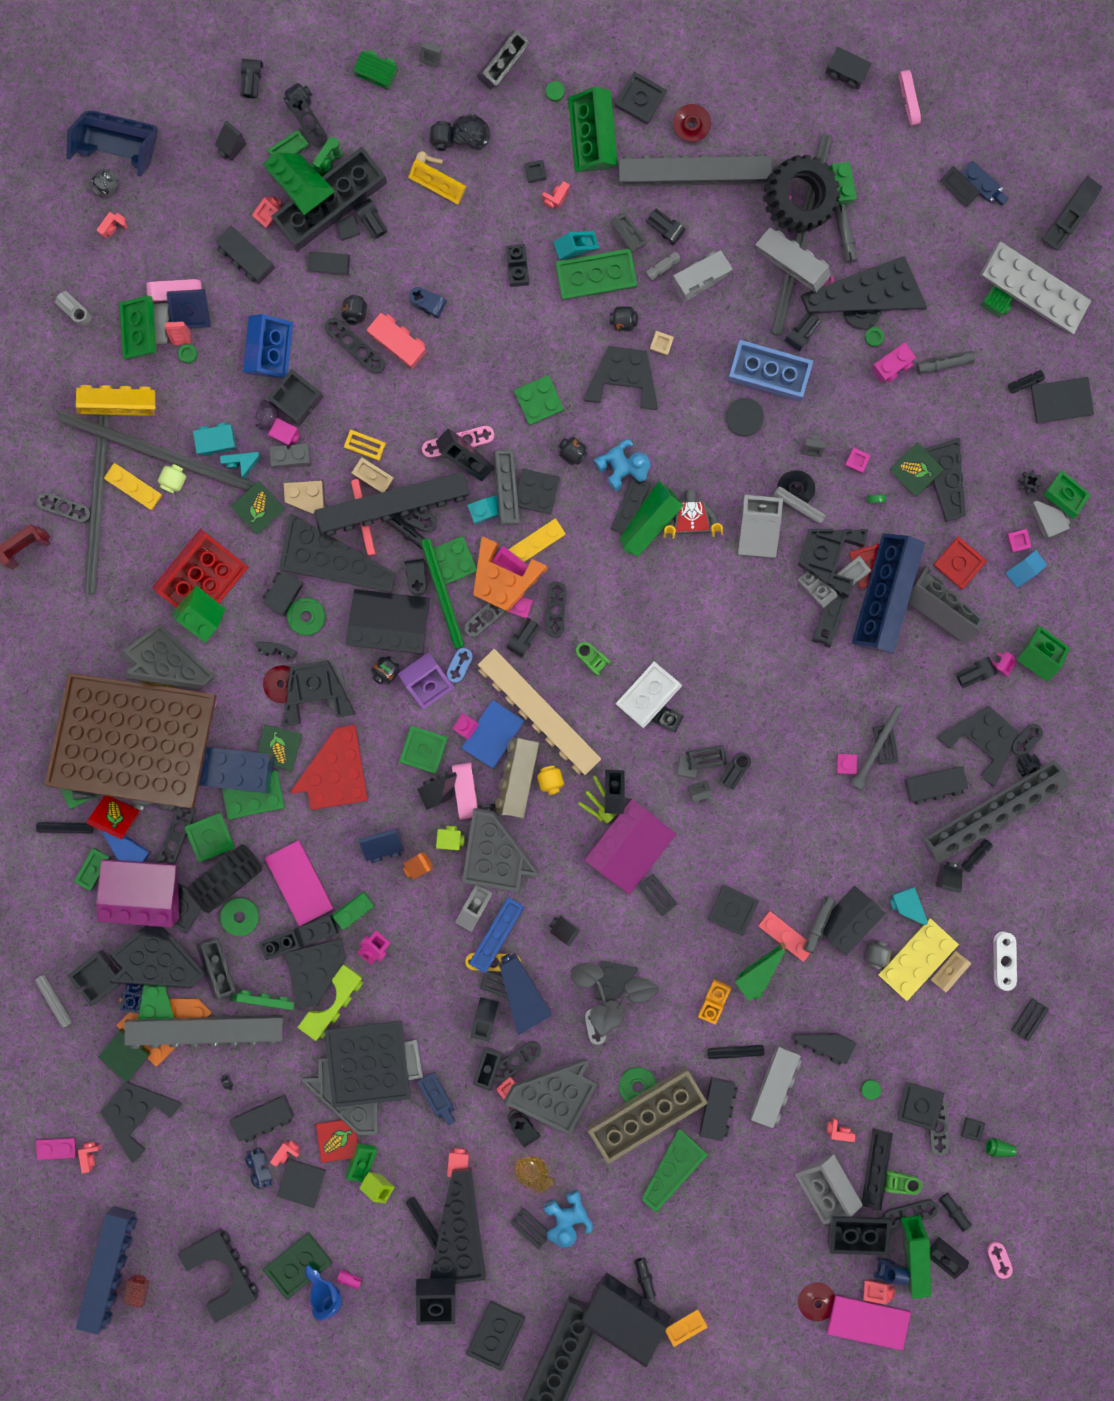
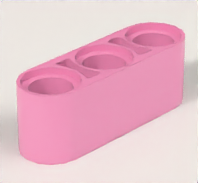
M196 279L146 283L147 295L152 296L153 302L168 303L167 291L202 289L201 280Z
M471 762L452 765V772L457 774L454 786L460 820L471 819L473 809L477 808Z

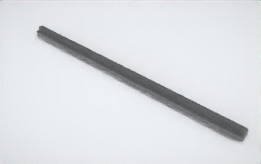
M828 134L821 136L816 156L821 159L820 163L822 164L826 162L832 136ZM810 184L803 211H810L815 204V194ZM808 231L796 233L795 241L800 245L801 249L804 248ZM787 272L771 334L776 336L782 334L795 283V278Z
M59 410L56 419L242 490L247 491L255 484L249 480L68 412Z
M98 415L97 424L109 428L110 415ZM99 435L96 436L84 592L87 594H95L108 441L107 438Z

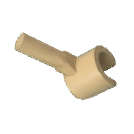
M423 151L419 152L416 156V159L423 163L428 161L442 164L443 161L442 159L430 157Z

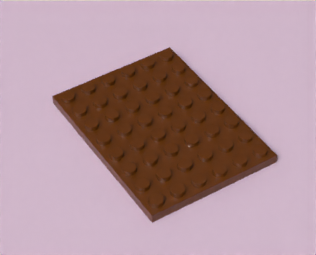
M68 673L44 785L47 787L194 809L217 695Z

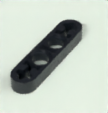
M331 318L326 321L325 330L328 335L374 374L383 372L385 362L382 357L338 319ZM331 323L333 325L338 324L337 328L342 332L339 338L336 337L339 334L335 330L329 331ZM351 335L353 342L350 345H345L343 343L344 336ZM359 348L367 349L368 352L365 357L357 355ZM371 354L374 355L371 358L375 362L381 361L379 369L377 367L375 369L372 368L373 364L368 360Z
M195 806L194 809H190L191 813H187L185 819H189L188 822L177 819L178 815L183 817L184 814L181 807L177 808L156 863L166 860L167 855H163L164 851L167 854L174 855V858L169 857L168 864L176 863L187 833L184 830L183 833L179 834L175 831L174 827L179 822L184 826L191 824L196 811ZM171 840L175 841L178 845L174 852L170 851L167 847L168 842Z

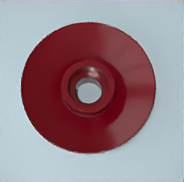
M688 104L676 112L673 127L675 133L682 140L697 142L705 138L709 133L711 118L707 110L702 106ZM690 122H694L695 127L690 128L688 124Z
M279 665L271 668L266 673L263 680V689L270 700L276 703H287V688L291 667ZM281 680L285 683L282 688L278 686V682Z
M817 1282L805 1286L798 1297L800 1312L811 1321L818 1322L828 1319L831 1314L835 1293L829 1286ZM818 1300L821 1301L819 1307L815 1306V1302Z

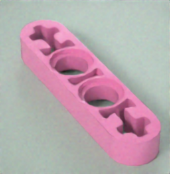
M489 426L456 433L462 438L465 435H471L473 442L470 445L473 448L489 444L494 440V431ZM484 430H487L488 433L491 432L488 440L481 437L478 438L480 442L476 443L474 432H477L478 436L482 435ZM438 438L426 441L423 444L422 452L425 457L431 459L443 456L439 453V449L433 450L434 454L431 455L429 452H425L428 449V445L437 447L436 440Z

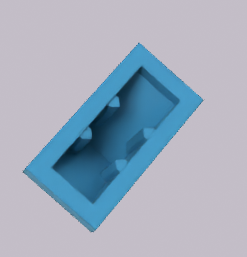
M1035 550L1008 570L1006 575L1018 588L1037 575L1047 564Z

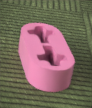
M997 1241L989 1243L987 1254L994 1272L1003 1279L1010 1277L1013 1269L1004 1246ZM994 1246H997L998 1249L1001 1248V1250L998 1251L1000 1258H997V1256L994 1253H991L992 1251H994ZM1001 1261L1005 1267L1008 1266V1268L1005 1269V1274H1003L1001 1271L998 1272V1270L1001 1269V1266L999 1264V1262Z

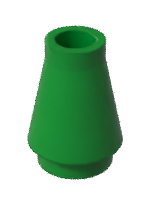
M997 1138L988 1139L986 1153L991 1157H1015L1016 1146Z

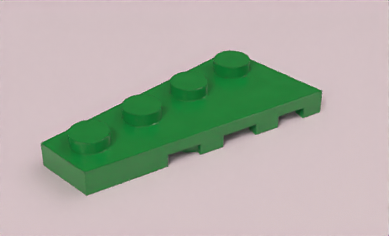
M680 1128L642 1198L655 1213L708 1156Z

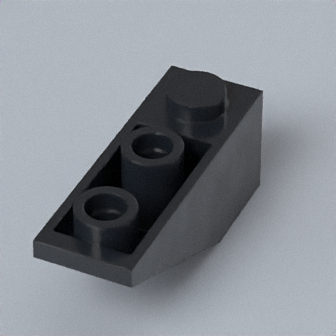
M794 1033L792 1036L796 1040L795 1044L803 1048L807 1045L813 1048L812 1052L822 1057L826 1054L831 1057L830 1061L838 1065L841 1062L847 1064L856 1045L854 1041L838 1033Z

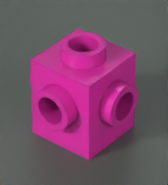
M375 931L370 938L366 936L360 942L361 948L357 954L372 965L376 960L380 962L387 954L384 950L389 946L390 942L378 931Z

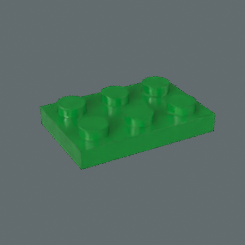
M147 295L119 302L123 359L131 360L156 354L152 296Z
M278 770L272 771L269 794L222 788L228 820L285 808Z

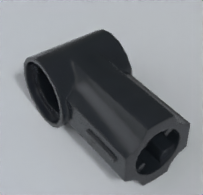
M242 59L241 97L257 98L259 78L262 77L260 75V70L263 68L262 60Z
M370 198L353 208L361 219L360 221L364 222L374 240L388 232Z
M657 208L652 211L646 220V223L657 230L663 239H668L673 246L686 231L681 223L674 219L671 220Z
M807 313L798 326L791 330L784 341L800 352L821 321L815 314Z
M527 617L517 634H514L507 644L506 649L522 658L541 626Z
M986 657L974 663L973 666L956 673V677L963 689L980 680H986L996 675L997 672L990 657Z
M744 752L736 753L719 781L734 790L745 771L751 765L750 757ZM740 756H745L747 759V763L744 766L737 765V759Z

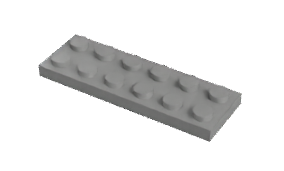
M1001 241L996 243L979 275L1069 334L1075 333L1091 303L1090 299Z

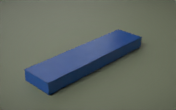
M509 897L506 899L469 965L486 974L522 913L523 905Z

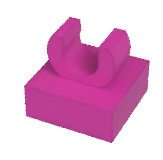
M998 652L996 655L1001 658V661L999 663L992 661L993 666L1001 674L1008 677L1017 660L1008 652H1005L1004 655Z

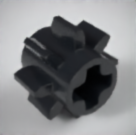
M1034 470L1029 475L1027 472H1023L1022 476L1024 478L1017 480L1021 483L1019 490L1025 489L1026 495L1031 490L1034 493L1038 492L1036 487L1043 485L1039 482L1041 475H1035ZM1032 479L1033 483L1028 485L1027 482Z
M1028 753L1021 755L1017 760L1018 764H1016L1018 772L1022 776L1025 774L1029 776L1040 769V759L1036 754L1032 756Z

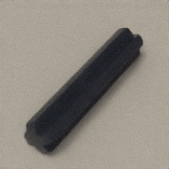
M38 822L36 824V831L38 833L92 834L94 827L87 823Z
M763 1045L707 1049L708 1059L763 1056L765 1053Z
M411 1197L406 1201V1205L435 1250L438 1233L416 1198Z

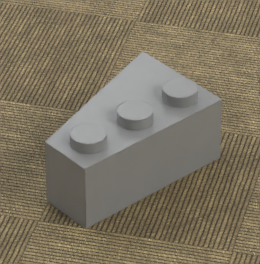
M721 250L718 252L713 251L700 262L697 261L685 270L673 275L671 284L682 302L685 303L732 274L733 269Z

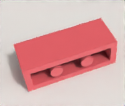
M380 313L367 329V333L413 369L426 353L425 344L418 338L413 339L410 336V332L404 326L398 327L395 324V319L389 314L385 316Z

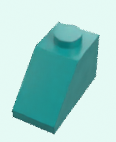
M594 231L568 232L553 242L559 260L571 259L600 249Z
M497 496L488 497L468 505L475 525L499 517Z
M909 887L890 894L892 899L889 900L893 911L896 910L897 913L923 925L928 924L915 887Z

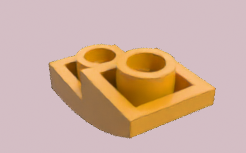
M713 979L698 1017L716 1025L724 1003L731 991V986Z

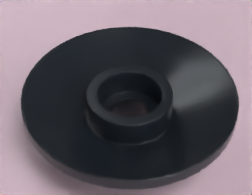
M800 470L786 472L780 477L777 488L782 487L806 503L815 494L813 478ZM794 483H798V484H800V486H799V487H794L793 484H794Z

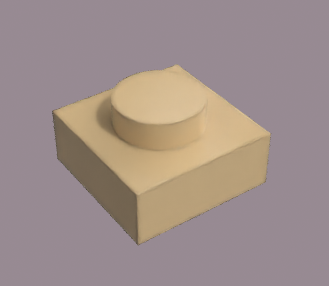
M656 331L650 350L668 356L674 337Z

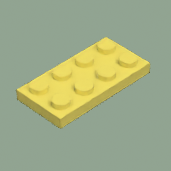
M931 918L927 920L928 924L923 925L890 960L888 966L878 973L906 1001L959 945Z

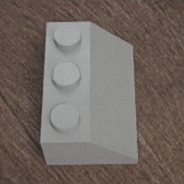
M834 1154L821 1158L795 1173L823 1225L828 1224L832 1216L851 1217L863 1206Z

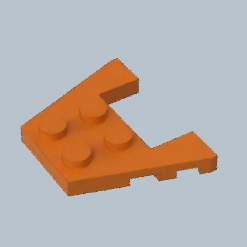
M482 536L473 595L508 612L525 594L524 592L531 585H534L537 578L547 571L548 566L531 559L523 577L491 562L499 544Z

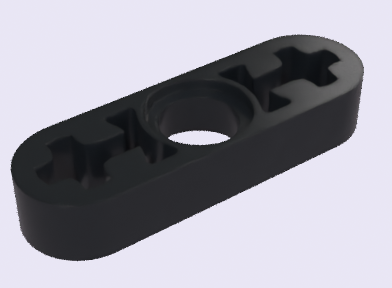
M293 95L289 100L290 109L311 143L317 147L323 146L327 141L326 132L304 97ZM293 100H302L301 107L303 110L307 107L309 111L302 113L298 117L297 113H300L298 107L294 108L292 106L294 104ZM305 115L313 117L314 122L311 126L303 124L302 119ZM318 125L319 128H316L318 134L324 135L322 137L323 141L321 143L318 140L314 141L315 134L313 131L309 134L307 130H311Z
M554 582L549 587L546 629L551 637H559L564 631L566 587L561 582ZM556 585L563 589V592L559 593V599L563 598V602H551V598L555 599V592H552V589H555ZM554 604H558L562 608V612L559 615L551 613V607ZM550 617L562 618V621L557 620V626L561 627L557 634H553V631L549 629L554 624V620L550 621Z
M530 1041L500 1062L499 1068H505L504 1062L507 1061L508 1066L513 1071L509 1072V1069L504 1072V1077L499 1075L495 1077V1080L499 1082L505 1081L538 1058L541 1053L540 1045L535 1041ZM528 1046H536V1055H533L532 1053L527 1055L526 1057L529 1060L525 1061L524 1056L519 1052L523 1050V1053L525 1054L529 1050ZM513 1056H519L522 1059L520 1066L515 1067L511 1064Z
M925 1199L888 1209L883 1213L882 1218H889V1214L899 1216L898 1211H901L903 1218L905 1217V1211L909 1208H913L915 1216H919L920 1213L917 1206H920L922 1210L927 1208L926 1204L934 1206L931 1209L932 1213L927 1211L921 1212L923 1215L920 1216L921 1219L926 1220L937 1215L938 1206L933 1200ZM894 1219V1223H891V1228L900 1227L901 1219Z

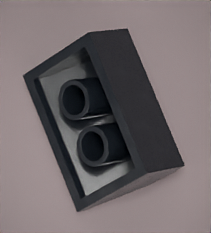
M854 886L832 909L822 934L847 956L886 913Z
M832 1216L828 1225L827 1238L830 1254L889 1256L891 1218Z

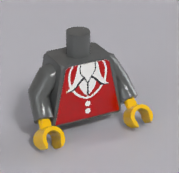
M690 490L685 491V502H681L684 506L665 526L663 537L666 538L667 533L672 534V539H674L675 535L702 534L710 533L711 531L712 536L715 537L716 531L721 532V535H723V526L719 523L718 517L712 508L706 505L705 501H696V491Z

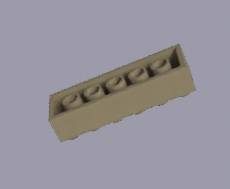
M684 1066L587 1125V1129L604 1159L609 1164L705 1106L708 1102L689 1070Z

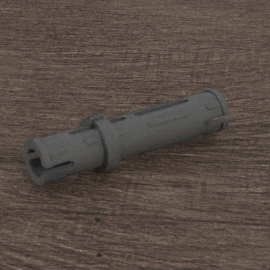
M841 204L843 212L841 213L839 205L836 209L842 240L840 244L844 250L845 263H851L850 255L852 256V261L856 262L858 260L854 247L856 243L852 237L847 205Z
M973 351L943 358L934 357L932 360L916 363V369L919 375L934 371L937 373L946 368L975 363V355Z
M827 896L824 897L815 922L808 931L809 935L803 947V950L806 952L815 953L817 944L824 935L822 933L836 903L835 899Z

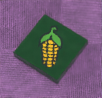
M918 442L890 468L896 477L916 497L945 470Z
M259 480L231 505L234 511L256 534L262 531L285 510Z
M265 724L257 753L274 755L273 766L293 771L302 734Z

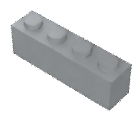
M769 228L755 244L758 253L817 293L831 276L829 265L822 259L820 261L816 259L809 250L806 249L804 251L801 249L796 241H789L781 231Z
M779 1045L776 1046L752 1109L751 1120L771 1128L774 1127V1124L779 1123L781 1118L779 1111L781 1106H785L788 1095L786 1093L788 1087L792 1088L795 1080L793 1074L795 1069L798 1070L802 1062L799 1053Z

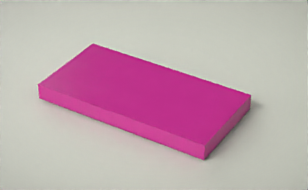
M300 840L265 857L299 926L334 909Z
M835 1295L827 1334L903 1350L911 1312L909 1310Z

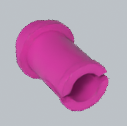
M340 1270L336 1281L340 1282V1285L345 1284L358 1290L362 1278L347 1273V1270Z

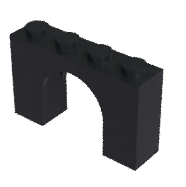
M222 1228L178 1253L186 1271L208 1260L222 1261L230 1268L233 1276L231 1288L209 1301L206 1305L215 1323L254 1302L258 1298L257 1293H259L255 1282L251 1283L248 1278L250 1273L245 1265L242 1266L239 1261L240 1254L236 1248L233 1249L230 1245L231 1238L228 1232H223Z

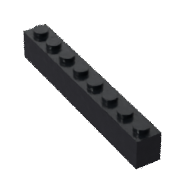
M459 472L316 509L314 516L320 535L325 534V537L337 534L336 531L344 529V532H348L361 524L363 527L373 525V521L381 520V522L392 520V516L399 515L400 517L411 515V511L418 510V513L424 512L436 505V508L448 505L447 502L450 501L459 503L465 501V497L470 493L464 472Z

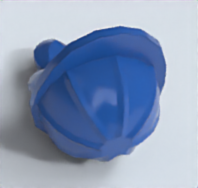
M307 1265L305 1275L312 1282L310 1303L313 1316L318 1321L333 1317L342 1306L340 1290L332 1282L323 1280L317 1270Z

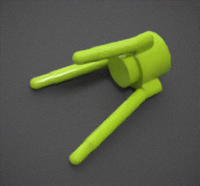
M594 775L593 779L604 797V788ZM586 791V795L599 808L598 811L595 812L582 802H578L579 806L594 815L600 822L603 820L607 824L617 815L604 813V805L602 806L589 791Z

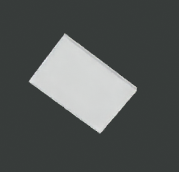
M653 662L617 701L616 705L644 728L682 685L656 662Z

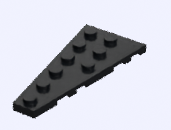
M905 256L825 285L817 293L812 290L801 295L808 314L850 313L851 311H907L909 309L925 310L927 308Z

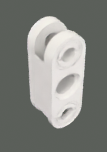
M1002 931L998 932L993 940L994 983L1000 989L1009 991L1017 983L1016 938L1012 934ZM1004 956L1009 958L1006 966L1001 964V959ZM1007 977V982L1004 983L1003 980Z

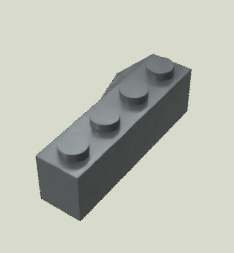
M926 566L913 584L908 604L918 609L941 628L954 635L956 639L966 644L979 630L983 619L967 603L962 604L957 597L958 595L953 590L951 592L942 585L944 581L939 577L935 578L931 575V569Z

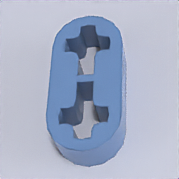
M461 648L456 652L447 670V677L451 682L457 683L464 678L473 658L470 650ZM467 652L469 660H464L462 665H460L461 658L459 654ZM457 666H459L460 670L458 673L461 674L460 678L452 679L451 670L455 671Z

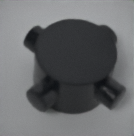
M223 1075L221 1079L223 1087L232 1090L233 1083L230 1077Z

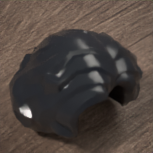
M476 114L460 116L452 126L453 143L459 145L468 144L471 149L481 150L488 144L490 129L487 122Z

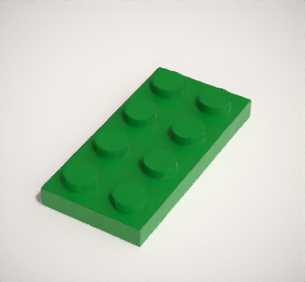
M631 249L556 262L562 301L637 287Z

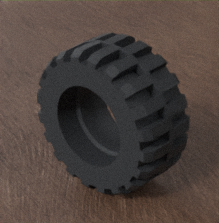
M796 155L782 162L768 175L766 179L768 183L763 188V191L766 192L763 196V202H767L765 209L767 213H771L772 217L770 219L773 222H779L778 227L781 229L787 227V231L792 233L795 231L798 233L810 232L826 223L834 215V210L838 208L839 202L836 200L840 198V191H837V188L840 187L839 181H835L834 176L836 174L834 171L830 172L828 169L829 165L826 162L820 163V158L814 157L811 159L810 155H803L802 157ZM792 178H801L807 181L813 188L815 204L810 211L800 210L790 201L788 184Z
M241 844L188 886V893L203 912L210 913L263 870V865L247 845Z

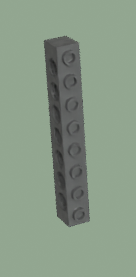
M1054 760L923 838L929 854L939 864L1070 786L1066 772Z

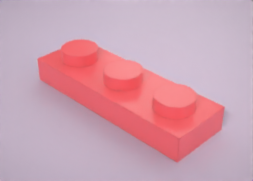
M771 911L759 923L758 926L780 944L784 942L785 948L804 962L810 955L809 952L803 950L806 939Z

